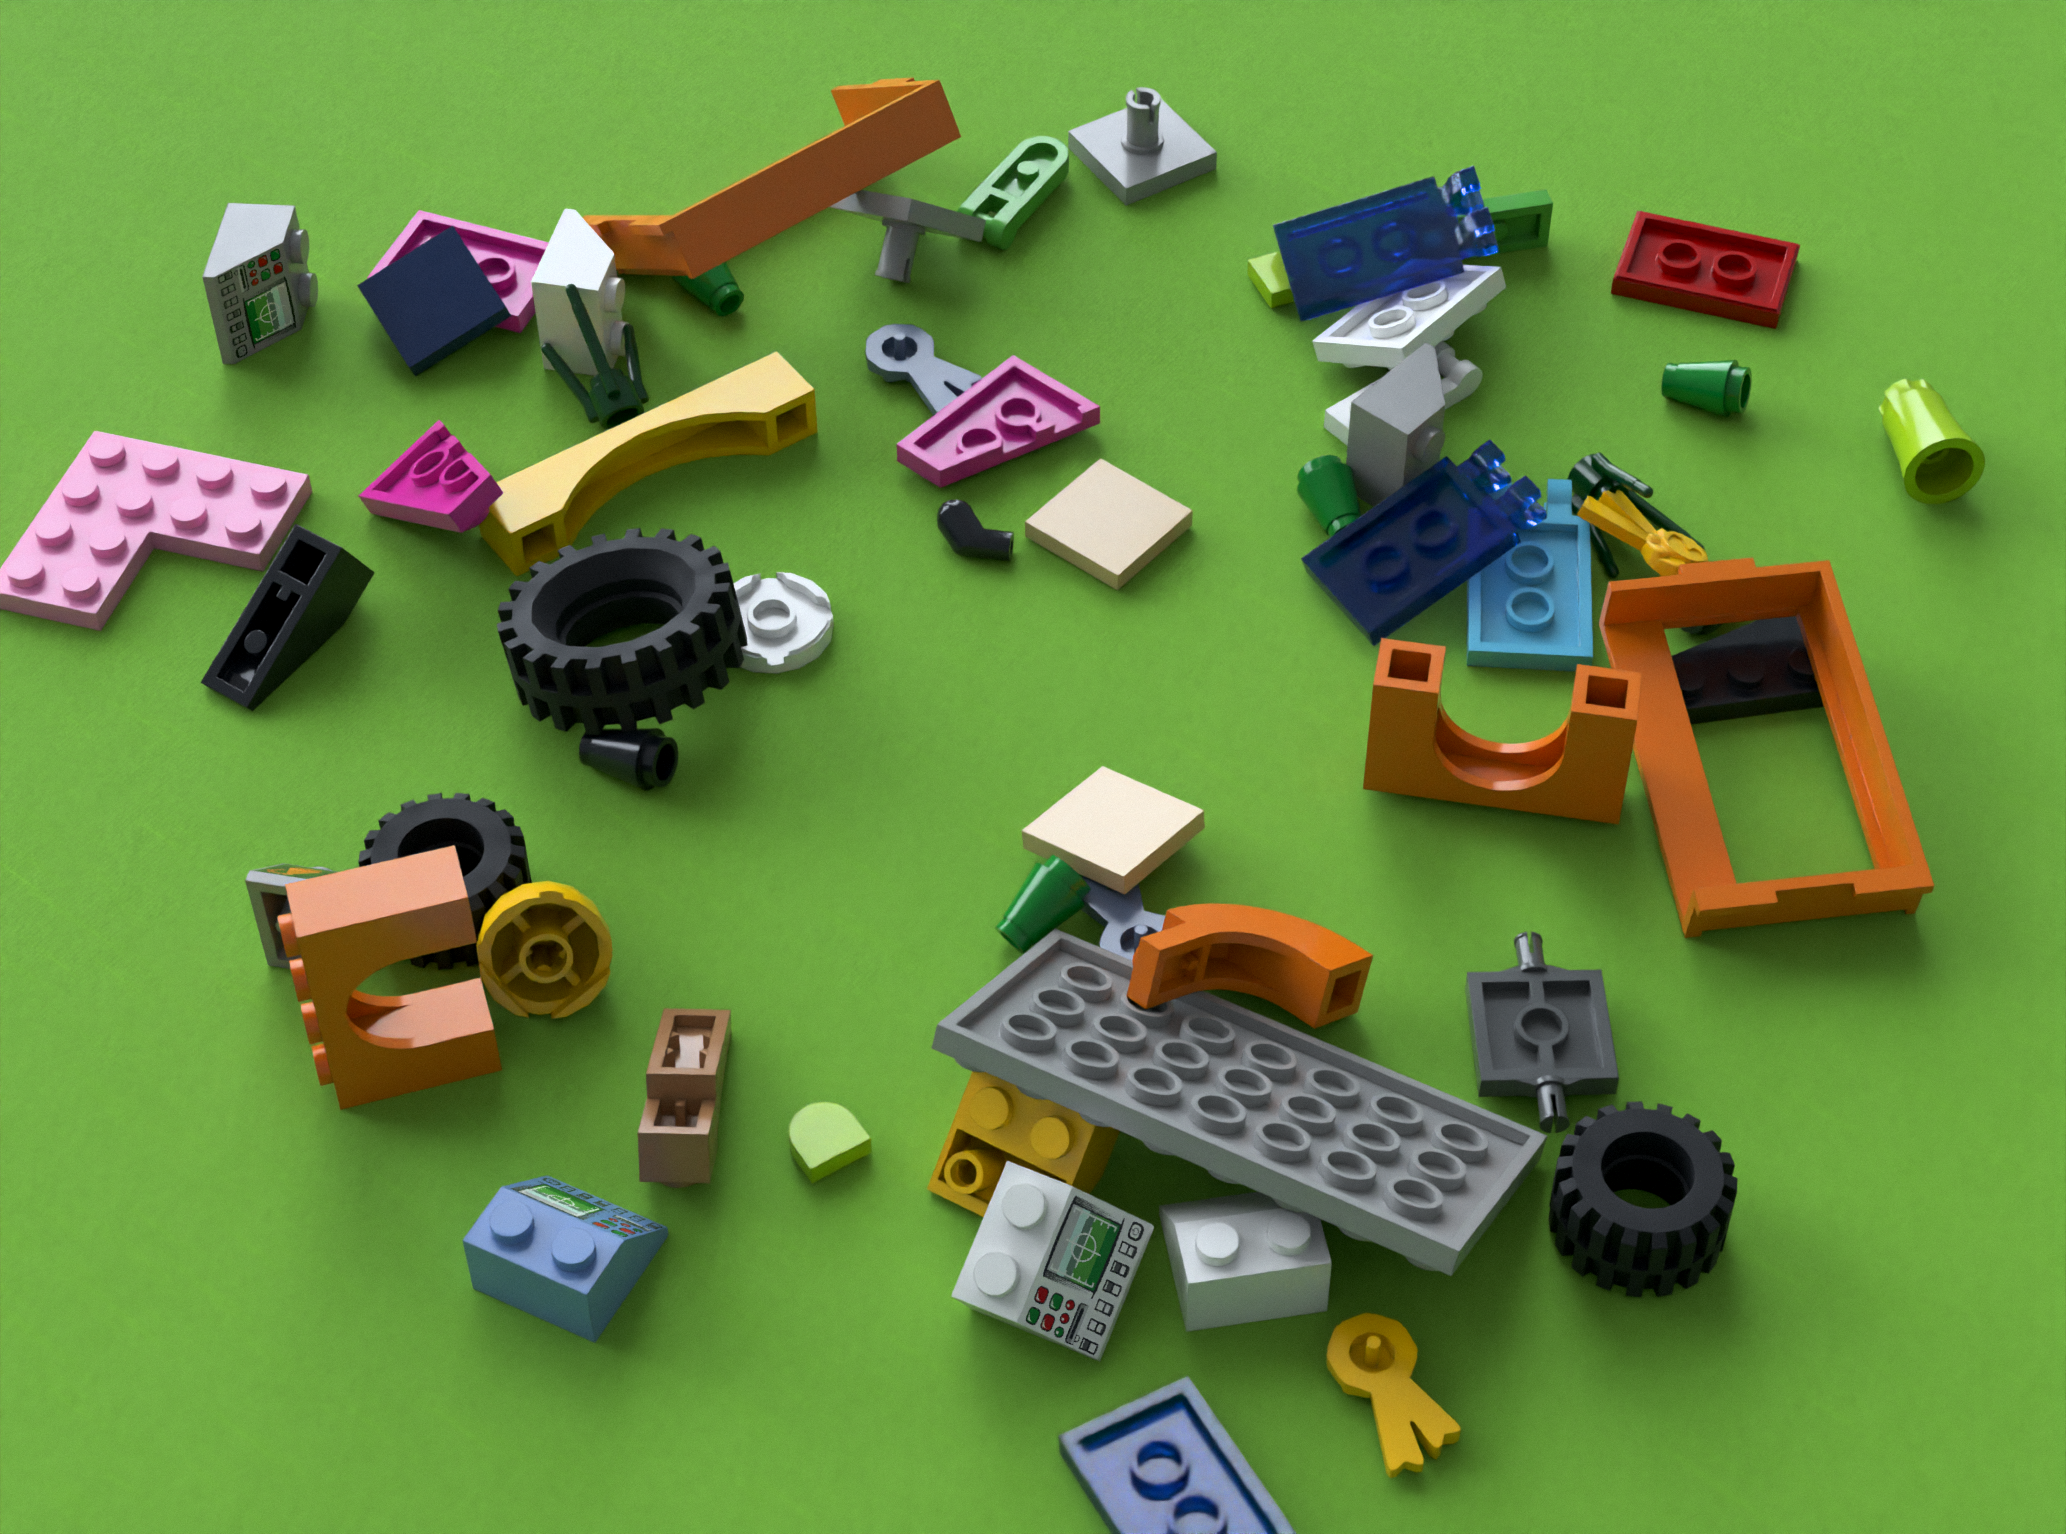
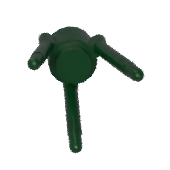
M568 284L565 288L567 296L598 371V374L590 381L592 387L590 392L586 390L551 344L544 343L541 350L582 404L589 422L596 423L599 421L604 429H611L643 414V404L649 401L642 383L634 327L630 324H626L623 327L628 376H625L621 369L610 368L576 285Z
M1599 452L1583 457L1571 469L1567 480H1572V493L1574 494L1572 496V511L1576 515L1587 496L1599 500L1604 491H1610L1615 494L1616 490H1620L1642 515L1656 526L1668 532L1681 533L1694 540L1705 550V547L1690 536L1688 532L1641 497H1652L1653 489L1612 464L1602 453ZM1590 523V541L1608 576L1616 578L1619 575V569L1613 559V555L1600 529Z

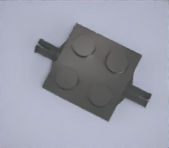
M1523 932L1514 939L1518 966L1497 972H1467L1465 995L1478 1096L1536 1097L1540 1115V1129L1551 1133L1554 1118L1555 1133L1566 1130L1570 1125L1569 1118L1567 1117L1565 1097L1569 1095L1616 1094L1619 1075L1602 970H1566L1546 965L1542 949V936L1536 932H1531L1529 944L1527 932Z

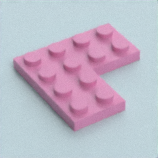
M94 431L0 568V609L101 631L153 549L264 571L312 493L309 475Z

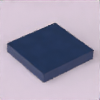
M453 225L357 285L415 376L511 317L508 309Z

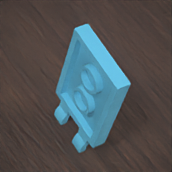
M1488 476L1487 500L1485 499L1484 511L1469 510L1467 524V666L1576 672L1577 664L1592 666L1590 523L1579 516L1572 515V480L1548 479L1547 502H1544L1543 514L1511 512L1512 477Z

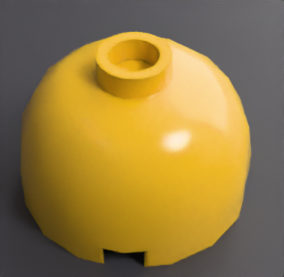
M552 881L522 884L500 896L485 914L476 944L481 980L493 1000L514 1015L529 1018V1013L537 1015L551 1014V1019L567 1017L589 1005L606 986L611 972L609 966L613 951L609 927L593 901L573 886Z

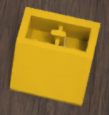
M972 1071L927 1190L984 1217L1007 1161H1010L1090 1194L1104 1173L1120 1131L1112 1127H1100L1088 1123L1078 1112L1048 1099L1043 1100L1029 1097L1019 1091L1016 1085L987 1072Z

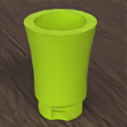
M1903 379L1891 385L1884 392V401L1879 407V411L1883 418L1884 430L1893 445L1899 461L1907 493L1914 500L1925 504H1942L1961 497L1976 485L1983 474L1985 456L1982 449L1964 432L1951 414L1942 396L1924 379L1918 381Z

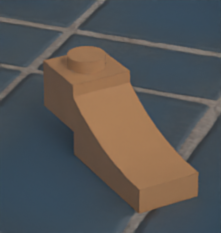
M663 1009L646 1071L647 1099L638 1129L640 1182H661L665 1186L674 1188L688 1187L695 1183L710 1184L718 1150L717 1135L721 1096L732 1034L731 1010Z

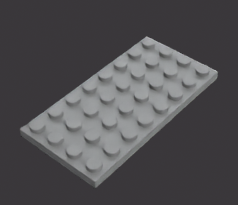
M1058 929L1050 932L937 1024L932 1049L954 1058L965 1069L975 1072H987L1016 1085L1019 1091L1029 1097L1043 1100L1048 1099L1078 1112L1088 1123L1117 1129L1142 1140L1145 1146L1154 1152L1181 1157L1206 1168L1218 1180L1233 1184L1240 1183L1272 1197L1274 1202L1284 1209L1311 1214L1338 1226L1340 1231L1350 1238L1359 1241H1372L1404 1255L1410 1263L1421 1269L1441 1271L1450 1276L1453 1275L1538 1163L1548 1137L1538 1131L1205 991H1197L1144 1009L1126 997L1133 971L1131 960Z

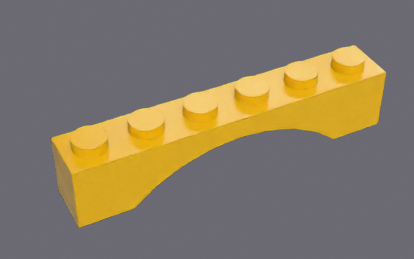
M776 351L496 482L503 491V494L489 507L488 516L479 524L481 536L516 576L526 573L538 561L546 563L559 557L558 550L568 545L572 546L579 531L596 510L618 492L646 476L674 465L710 457L731 455L769 456L817 433L815 389Z

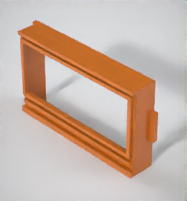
M914 77L880 79L872 84L838 86L832 89L831 92L845 125L844 127L674 215H586L582 218L614 252L616 271L619 274L688 276L689 279H694L960 138L959 129L940 80L915 81Z
M1753 557L1680 564L1678 575L1608 582L1599 626L1611 668L1643 673L1633 750L1684 937H1699L1702 931L1896 910H1904L1905 914H1915L1922 895L1932 893L1934 883L1830 560L1756 567ZM1796 616L1875 869L1736 884L1664 629Z

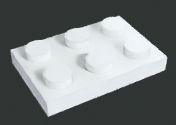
M1411 262L1312 341L1317 359L1320 362L1343 363L1348 368L1367 365L1387 367L1391 371L1424 343L1435 347L1438 343L1451 338L1454 330L1468 318L1482 312L1487 307V303L1506 288L1502 268L1495 266Z

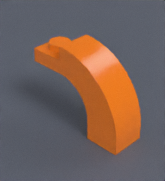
M1219 903L1180 906L1166 911L1162 931L1140 938L1139 946L1132 959L1133 971L1126 997L1144 1009H1148L1197 991H1238L1268 1000L1315 1029L1358 1013L1373 955L1352 941L1325 927L1278 911L1246 905Z

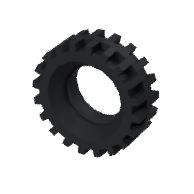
M641 528L627 529L625 537L617 540L607 541L605 533L591 537L593 545L576 551L571 545H568L558 550L560 559L549 565L538 561L529 568L532 579L529 582L514 581L509 587L512 601L500 602L498 614L501 623H497V629L520 702L523 706L529 704L532 717L541 722L547 717L552 716L555 729L566 732L575 723H583L587 735H600L605 725L620 724L622 733L637 730V721L656 717L659 724L673 720L671 710L683 704L694 710L704 704L703 691L708 687L722 690L730 682L726 668H740L744 661L741 647L747 646V635L728 562H723L721 551L715 546L704 550L701 537L690 534L681 542L676 541L674 530L663 528L660 529L655 537H643ZM643 623L665 624L663 627L632 641L603 647H585L595 638L618 628Z

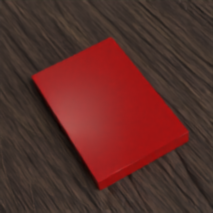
M1637 211L1613 277L1611 294L1776 329L1797 263L1800 245Z

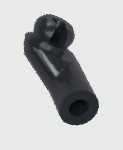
M949 500L938 509V528L956 554L1011 561L1014 532L984 529L971 506L962 500Z

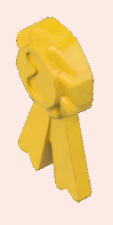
M1616 490L1615 494L1610 491H1604L1599 500L1587 496L1577 513L1585 521L1638 549L1645 562L1659 573V577L1678 575L1680 564L1710 562L1706 551L1689 537L1674 531L1668 532L1663 528L1656 531L1620 490Z
M1367 1312L1342 1321L1341 1324L1334 1328L1327 1347V1368L1338 1384L1341 1385L1344 1393L1371 1400L1386 1474L1389 1478L1396 1477L1403 1469L1422 1472L1424 1458L1416 1437L1429 1456L1436 1460L1440 1456L1442 1445L1454 1444L1459 1441L1460 1425L1411 1379L1417 1361L1418 1349L1407 1329L1397 1320Z

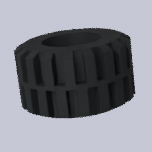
M442 793L427 795L428 801L417 804L413 799L401 804L402 811L398 814L388 812L378 820L380 830H370L364 839L366 850L360 851L359 867L455 845L469 899L476 940H478L485 914L500 896L522 884L532 883L520 826H515L513 816L505 809L496 811L495 802L485 798L473 802L471 801L470 794L455 793L453 798H442ZM477 943L410 958L411 965L425 968L429 962L437 963L438 970L453 969L454 963L466 961L467 967L479 963Z
M1639 1101L1627 1102L1626 1109L1618 1111L1613 1105L1598 1109L1596 1120L1585 1116L1576 1123L1574 1135L1567 1134L1561 1145L1549 1203L1548 1221L1550 1232L1557 1233L1555 1246L1561 1256L1573 1255L1571 1268L1582 1277L1590 1272L1596 1275V1286L1611 1291L1613 1285L1627 1288L1626 1296L1642 1298L1643 1289H1653L1657 1297L1672 1295L1675 1283L1688 1289L1698 1283L1701 1271L1709 1274L1717 1264L1719 1252L1723 1251L1737 1194L1738 1178L1733 1177L1734 1161L1730 1153L1720 1152L1722 1140L1713 1130L1705 1133L1699 1130L1701 1122L1699 1119L1688 1113L1683 1118L1672 1115L1673 1107L1658 1103L1656 1110L1644 1109L1643 1102ZM1626 1189L1643 1190L1659 1196L1671 1206L1656 1209L1642 1208L1625 1202L1613 1192Z

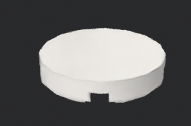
M776 572L777 578L761 580V573L746 576L733 583L747 635V646L741 647L744 657L741 668L751 672L777 674L799 669L822 654L831 642L834 621L827 594L812 580L793 573Z

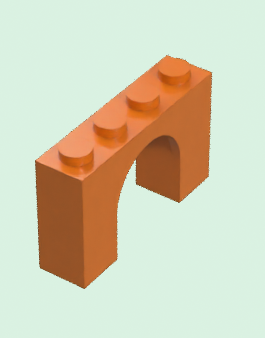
M1381 638L1372 690L1363 789L1619 824L1638 721L1642 672L1577 664L1570 710L1564 723L1556 731L1539 740L1517 744L1498 743L1481 739L1466 732L1447 715L1441 701L1446 646Z
M455 845L285 884L291 913L277 916L287 958L297 955L302 957L289 961L298 1002L309 999L313 1000L300 1004L310 1045L323 1042V1044L311 1046L320 1086L334 1083L340 1110L502 1071L495 1031L481 977L402 996H376L355 990L370 975L390 964L477 943L469 899Z

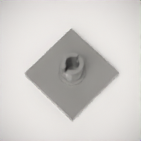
M1136 88L1137 103H1135V93L1132 90L1129 91L1126 95L1127 108L1068 131V148L1125 205L1216 169L1217 152L1161 99L1157 91L1151 88Z
M860 190L830 206V208L880 221L883 226L887 227L875 276L910 283L911 281L910 274L919 234L925 235V232L981 242L986 220L911 198Z

